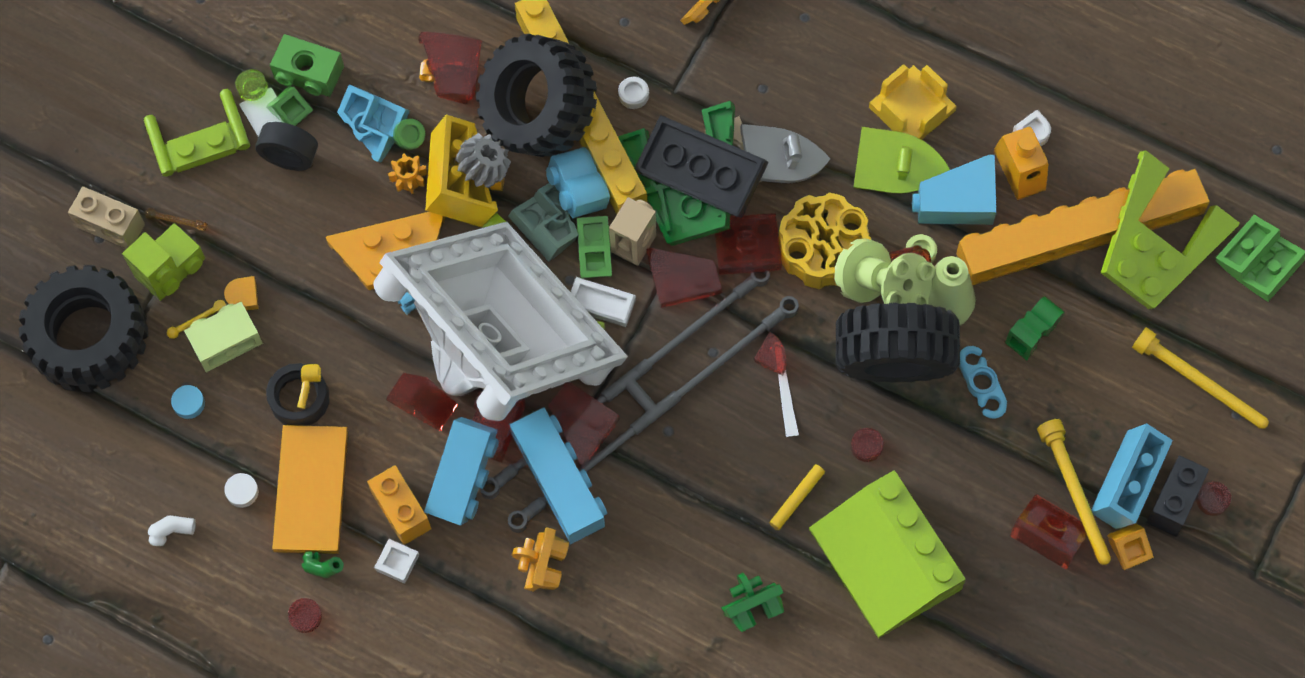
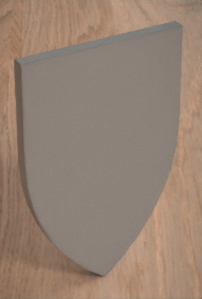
M741 124L740 126L744 151L769 162L760 181L778 183L801 182L819 173L830 160L828 155L816 144L795 132L767 126Z

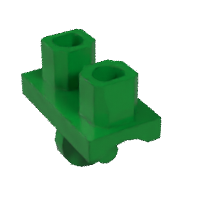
M742 572L737 575L739 585L730 588L729 591L733 598L743 593L745 596L721 607L724 616L731 618L736 628L743 632L757 625L750 611L751 608L757 605H761L768 619L783 613L784 608L780 595L784 592L780 584L776 585L775 582L753 591L754 588L763 584L760 576L758 575L748 580L747 576Z

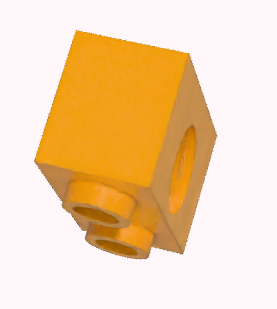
M396 465L367 481L372 495L403 545L431 530L428 517Z

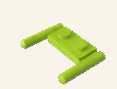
M223 89L220 92V98L229 123H226V121L167 141V144H164L156 117L154 115H147L144 118L162 176L167 177L176 171L179 173L237 153V150H246L250 147L231 90Z

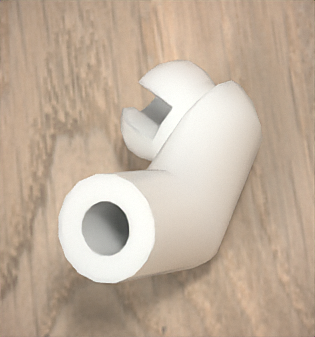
M171 515L164 517L150 526L148 530V535H150L149 543L153 546H163L167 541L166 536L173 532L193 535L196 528V519Z

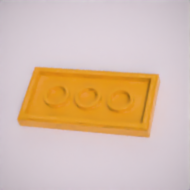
M283 425L272 547L274 552L305 553L312 551V553L339 554L348 440L347 427Z

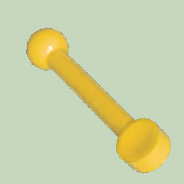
M223 300L215 301L214 306L178 327H169L167 329V336L171 339L177 338L179 333L189 328L194 321L218 313L222 307L226 306V303Z

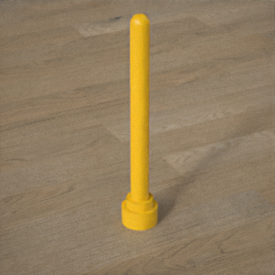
M1146 327L1131 347L1141 355L1143 353L1148 356L1154 355L1258 428L1264 429L1268 426L1269 421L1264 415L1159 344L1160 340L1156 338L1157 334Z
M1060 419L1049 420L1041 424L1037 428V432L1041 441L1052 448L1098 562L1101 565H1107L1111 560L1110 554L1063 443L1066 431Z

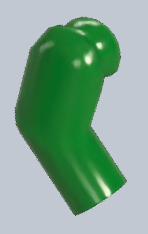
M312 551L305 552L302 556L304 563L301 565L303 570L308 574L322 578H330L341 572L344 567L343 561L339 557H332L325 562H320L321 556L318 552L312 554Z

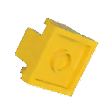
M903 64L882 82L880 94L869 102V108L892 131L910 134L921 140L956 111L957 106L946 96L947 83L928 65L920 71L914 65L909 69Z

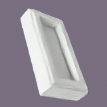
M576 277L571 290L572 295L592 317L620 326H627L636 301V295Z

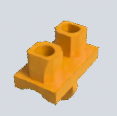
M547 527L544 532L538 533L534 550L535 541L529 538L525 539L523 548H513L512 557L520 560L518 571L527 572L530 563L524 587L525 590L534 592L539 588L555 590L559 587L562 571L549 568L547 565L549 557L559 561L565 559L569 542L556 537V530Z

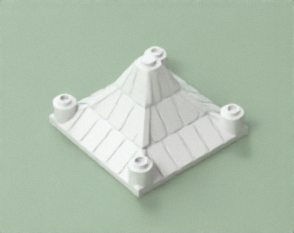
M508 222L385 253L379 262L383 268L373 282L377 295L385 301L395 302L401 300L405 293L408 292L415 299L414 304L432 338V356L437 379L442 389L449 395L463 396L478 388H484L476 403L481 415L488 420L502 421L519 399L562 385L565 382L580 379L587 385H600L612 369L622 365L628 357Z

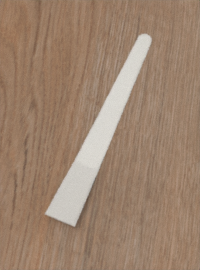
M777 343L775 344L786 437L797 436L799 433L782 348Z

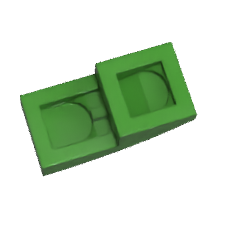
M608 216L577 218L581 278L612 277Z

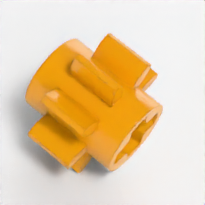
M404 153L397 162L391 161L394 171L388 173L390 182H396L397 192L404 189L413 194L414 189L418 186H425L424 179L421 176L427 175L428 172L426 166H420L418 155L411 158L407 157Z

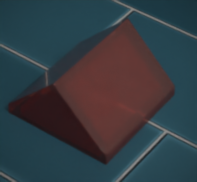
M1035 494L1016 520L1010 537L1067 570L1085 541L1087 533L1081 520Z

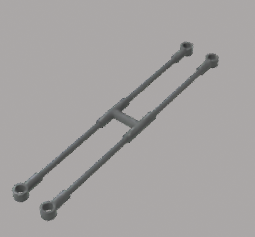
M764 265L755 266L751 271V275L733 289V293L650 358L643 359L601 392V396L561 427L563 432L559 433L560 437L605 402L609 403L624 390H627L646 411L640 418L630 424V428L578 470L584 469L588 472L634 434L638 435L680 402L682 396L766 330L770 331L785 318L796 316L799 308L797 299L792 296L784 297L780 302V307L762 320L760 326L676 392L672 391L667 397L655 404L636 381L653 368L652 365L736 299H741L757 286L767 285L770 279L769 269ZM761 272L764 273L766 277L763 279H757L755 277V274ZM792 304L795 308L788 311L783 306ZM524 457L515 464H510L493 478L488 477L485 486L492 484L495 486V490L488 493L484 491V487L483 489L480 488L481 495L485 499L496 498L499 494V489L518 475V471L527 464ZM545 496L542 498L538 497L522 511L512 512L508 517L509 528L516 533L525 531L528 521L547 507L546 504L548 502ZM519 517L524 520L520 526L512 524L515 518Z

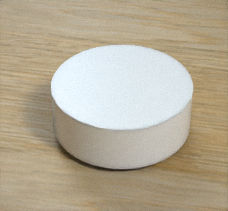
M639 77L624 79L618 88L619 100L627 108H641L649 99L647 83Z
M235 474L225 484V495L228 501L236 507H248L258 497V486L255 480L248 474Z

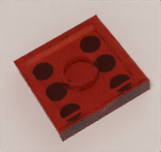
M776 213L744 215L742 219L731 216L729 229L715 233L719 275L782 270Z

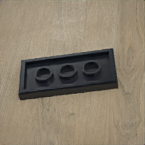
M660 115L634 169L641 176L742 219L769 162Z

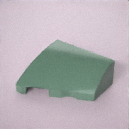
M550 183L538 189L534 197L514 208L508 216L548 262L562 253L578 237L576 226L571 221L568 211L563 210L560 205V192L556 189L555 185Z

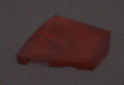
M421 32L418 40L420 44H424L428 56L426 64L429 72L434 77L433 85L437 97L467 104L475 94L482 41L453 34Z

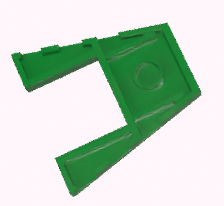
M727 101L702 109L706 134L733 145L734 103ZM645 128L618 136L634 168L650 137L649 131ZM637 174L647 192L649 204L656 211V222L667 244L670 246L729 229L730 214Z

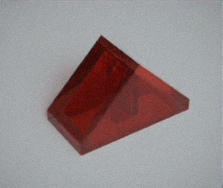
M407 373L401 375L386 398L388 402L439 431L442 430L457 407V403L430 379Z

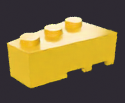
M446 114L431 132L425 211L483 227L498 211L496 201H492L489 188L484 184L476 187L474 180L465 181L466 174L457 171L460 163L455 160L462 143L477 134L475 123Z

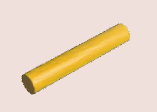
M817 464L813 466L770 520L769 524L776 530L781 529L824 475L825 470Z

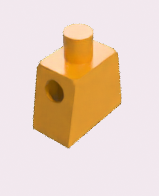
M1026 127L1002 136L995 146L994 152L1016 199L1020 200L1045 191L1049 164L1033 129ZM1031 175L1033 178L1027 179V176Z

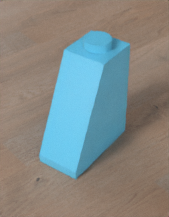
M995 155L984 156L920 182L918 194L912 195V212L918 213V224L993 225L996 215Z

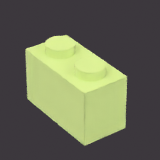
M242 302L228 304L222 307L217 314L207 319H198L190 325V328L184 330L205 372L263 344Z

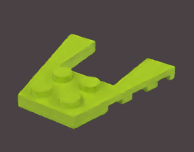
M1145 150L1140 151L1137 159H1139L1135 174L1131 176L1128 185L1130 191L1125 206L1121 207L1118 217L1120 219L1116 234L1112 235L1101 274L1147 309H1154L1240 223L1219 206H1210L1182 253L1138 220L1170 168Z

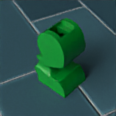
M1046 296L1042 297L1033 309L1027 311L1024 318L1019 319L1009 330L1005 344L1027 361L1037 348L1041 337H1047L1064 316L1065 311Z

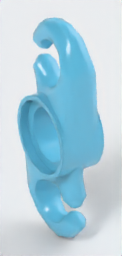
M967 346L960 351L959 368L967 383L968 390L973 396L977 397L980 407H985L989 399L996 400L999 403L997 410L984 409L982 413L988 418H999L1006 412L1007 400L998 382L997 375L993 369L987 366V360L984 357H980L976 365L968 364L966 356L971 353L980 356L982 350L976 346ZM978 375H985L991 380V386L988 389H979L974 385L973 379Z

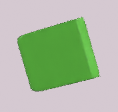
M294 87L286 88L266 106L281 122L294 126L313 111Z

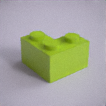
M175 223L155 241L144 232L122 253L134 277L160 301L166 295L173 294L180 286V282L189 274L197 272L206 259L201 247Z

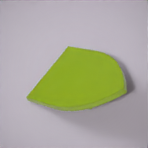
M862 127L853 188L895 194L910 193L919 190L920 182L950 171L940 154L925 141L902 132Z

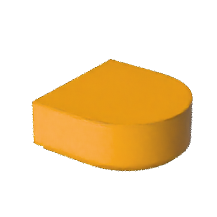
M254 276L237 278L228 283L224 291L227 304L242 302L246 311L259 309L256 279Z

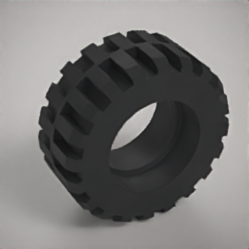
M522 34L520 37H513L507 40L505 46L500 45L493 52L494 57L492 59H487L483 66L486 68L483 75L480 74L478 79L480 91L476 92V101L480 103V108H477L479 118L485 121L482 124L487 134L492 135V141L497 142L501 140L500 146L511 152L551 157L560 154L561 151L569 150L574 146L573 141H579L585 134L583 129L585 126H590L593 119L590 116L592 108L596 109L597 99H594V92H597L596 81L591 79V76L594 75L591 65L585 63L587 60L581 51L576 50L573 45L541 35ZM543 71L547 79L548 96L542 112L531 122L525 106L526 92L534 76Z
M76 265L66 267L67 272L60 274L57 270L49 274L50 280L46 283L41 280L34 286L37 292L34 295L28 294L24 301L27 310L23 309L20 311L19 321L23 326L19 328V337L24 343L23 348L41 375H45L49 382L54 385L61 384L64 389L74 391L76 386H78L82 392H92L93 386L97 385L102 390L110 387L109 381L116 378L119 382L126 377L124 371L127 368L133 370L139 363L136 356L137 354H144L146 344L143 339L148 337V327L145 323L147 318L132 288H129L127 282L122 277H115L113 272L106 268H101L98 272L95 265H84L83 270H79ZM98 307L111 313L110 327L105 336L95 345L82 350H68L57 344L58 330L63 321L73 312L82 308Z
M878 303L871 304L870 306H858L856 309H848L836 321L837 368L847 377H855L858 380H871L872 382L907 383L929 381L935 378L940 379L944 378L945 375L950 376L960 365L959 319L951 310H946L940 306L933 307V305Z

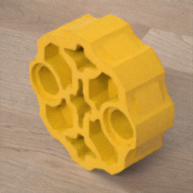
M834 193L818 197L808 195L796 201L794 208L788 215L782 218L778 238L781 250V263L788 274L796 275L803 281L805 286L821 289L829 285L837 286L834 279L835 264L843 249L848 250L854 245L850 243L856 239L866 238L871 240L867 227L868 219L861 208L849 204L844 196ZM828 212V215L824 221V213ZM848 223H854L859 228L856 230H848L845 228L844 225ZM798 251L805 256L801 259H795L789 254ZM823 261L826 263L825 269L821 268Z

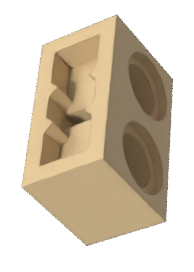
M83 186L68 211L70 218L77 228L126 249L137 240L145 226L138 209Z

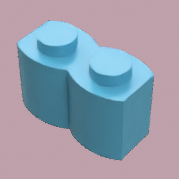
M586 147L551 156L549 165L546 168V176L549 183L555 185L556 189L560 192L559 202L563 210H567L572 218H576L607 208L610 199L609 190L604 179L597 172L595 162Z

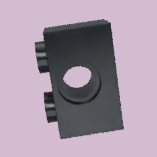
M1179 455L1147 523L1177 537L1209 469Z

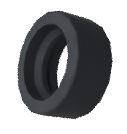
M276 121L267 122L262 126L255 150L260 157L278 167L303 171L312 166L318 142L314 136L297 126Z
M288 364L278 369L267 385V402L275 418L284 425L309 426L317 422L326 413L329 404V390L322 375L321 382H311L316 388L317 397L310 408L302 412H290L282 407L279 394L286 383L295 379H301V368L306 364Z

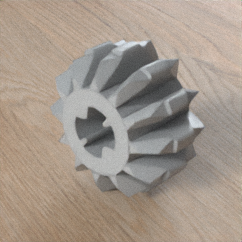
M477 133L462 143L455 160L460 163L457 171L466 174L465 181L472 179L476 187L484 184L489 188L506 176L511 161L507 158L509 150L500 147L501 140L494 142L490 134L483 137Z

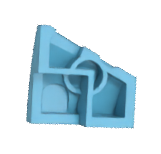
M350 84L337 111L342 120L353 129L355 137L360 142H363L370 151L372 159L380 163L395 142L393 130L396 124L407 119L410 112L408 109Z

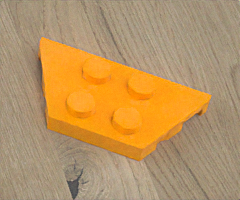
M425 212L326 236L329 247L336 251L346 266L358 276L363 285L368 290L374 289L373 282L383 268L379 262L385 253L439 240V233L445 216Z

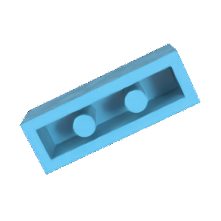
M463 417L453 421L424 513L458 525H462L468 522L469 519L474 518L479 505V501L475 500L478 489H483L489 475V470L485 469L488 458L494 457L499 444V440L495 439L497 429Z
M1147 423L1128 430L1091 509L1093 515L1115 529L1135 524L1173 440Z

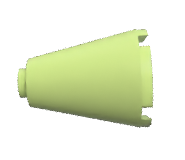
M945 257L934 266L935 274L932 278V290L928 298V304L933 305V307L940 306L946 310H951L959 319L960 325L968 320L974 310L976 302L975 292L966 263L958 257Z

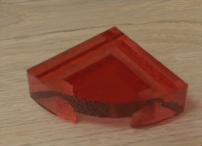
M769 332L754 360L755 363L783 376L787 366L785 349L781 341Z

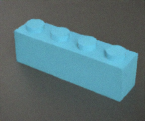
M543 407L509 424L511 434L569 543L572 544L604 528V515L607 514L606 508L600 497L593 498L588 488L592 487V483L584 469L579 471L576 467L574 460L577 459V455L570 442L563 443L559 435L563 430L556 416L552 415L549 417L546 409Z

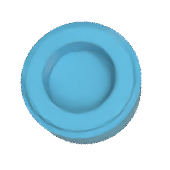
M184 385L173 393L171 404L178 416L192 419L203 411L205 399L197 387Z

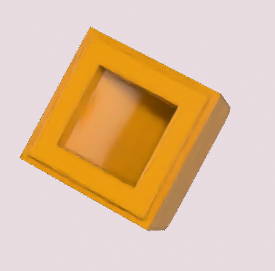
M1138 524L1129 525L1107 535L1124 570L1154 558L1145 529Z

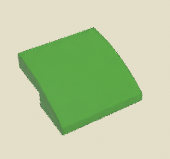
M1253 215L1216 257V262L1237 281L1269 302L1305 261V250L1280 237V229Z

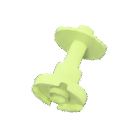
M866 238L854 240L850 243L854 245L848 250L843 249L835 265L834 279L836 285L841 287L842 292L840 293L844 297L864 303L874 300L881 294L884 304L916 303L923 305L929 303L928 298L932 290V278L935 274V267L932 263L927 262L923 256L907 253L902 254L891 262L889 252L882 244Z

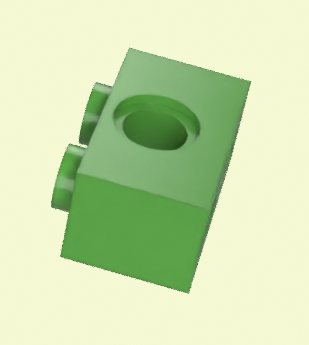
M284 34L270 63L274 79L282 85H295L303 88L309 94L315 96L322 94L331 97L344 68V63L340 52ZM307 65L312 66V67H311L309 70H307V71H301V70H300V69H301L302 67H304V66H307Z

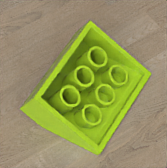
M895 470L867 485L809 527L812 535L878 639L959 592L964 586L965 577Z

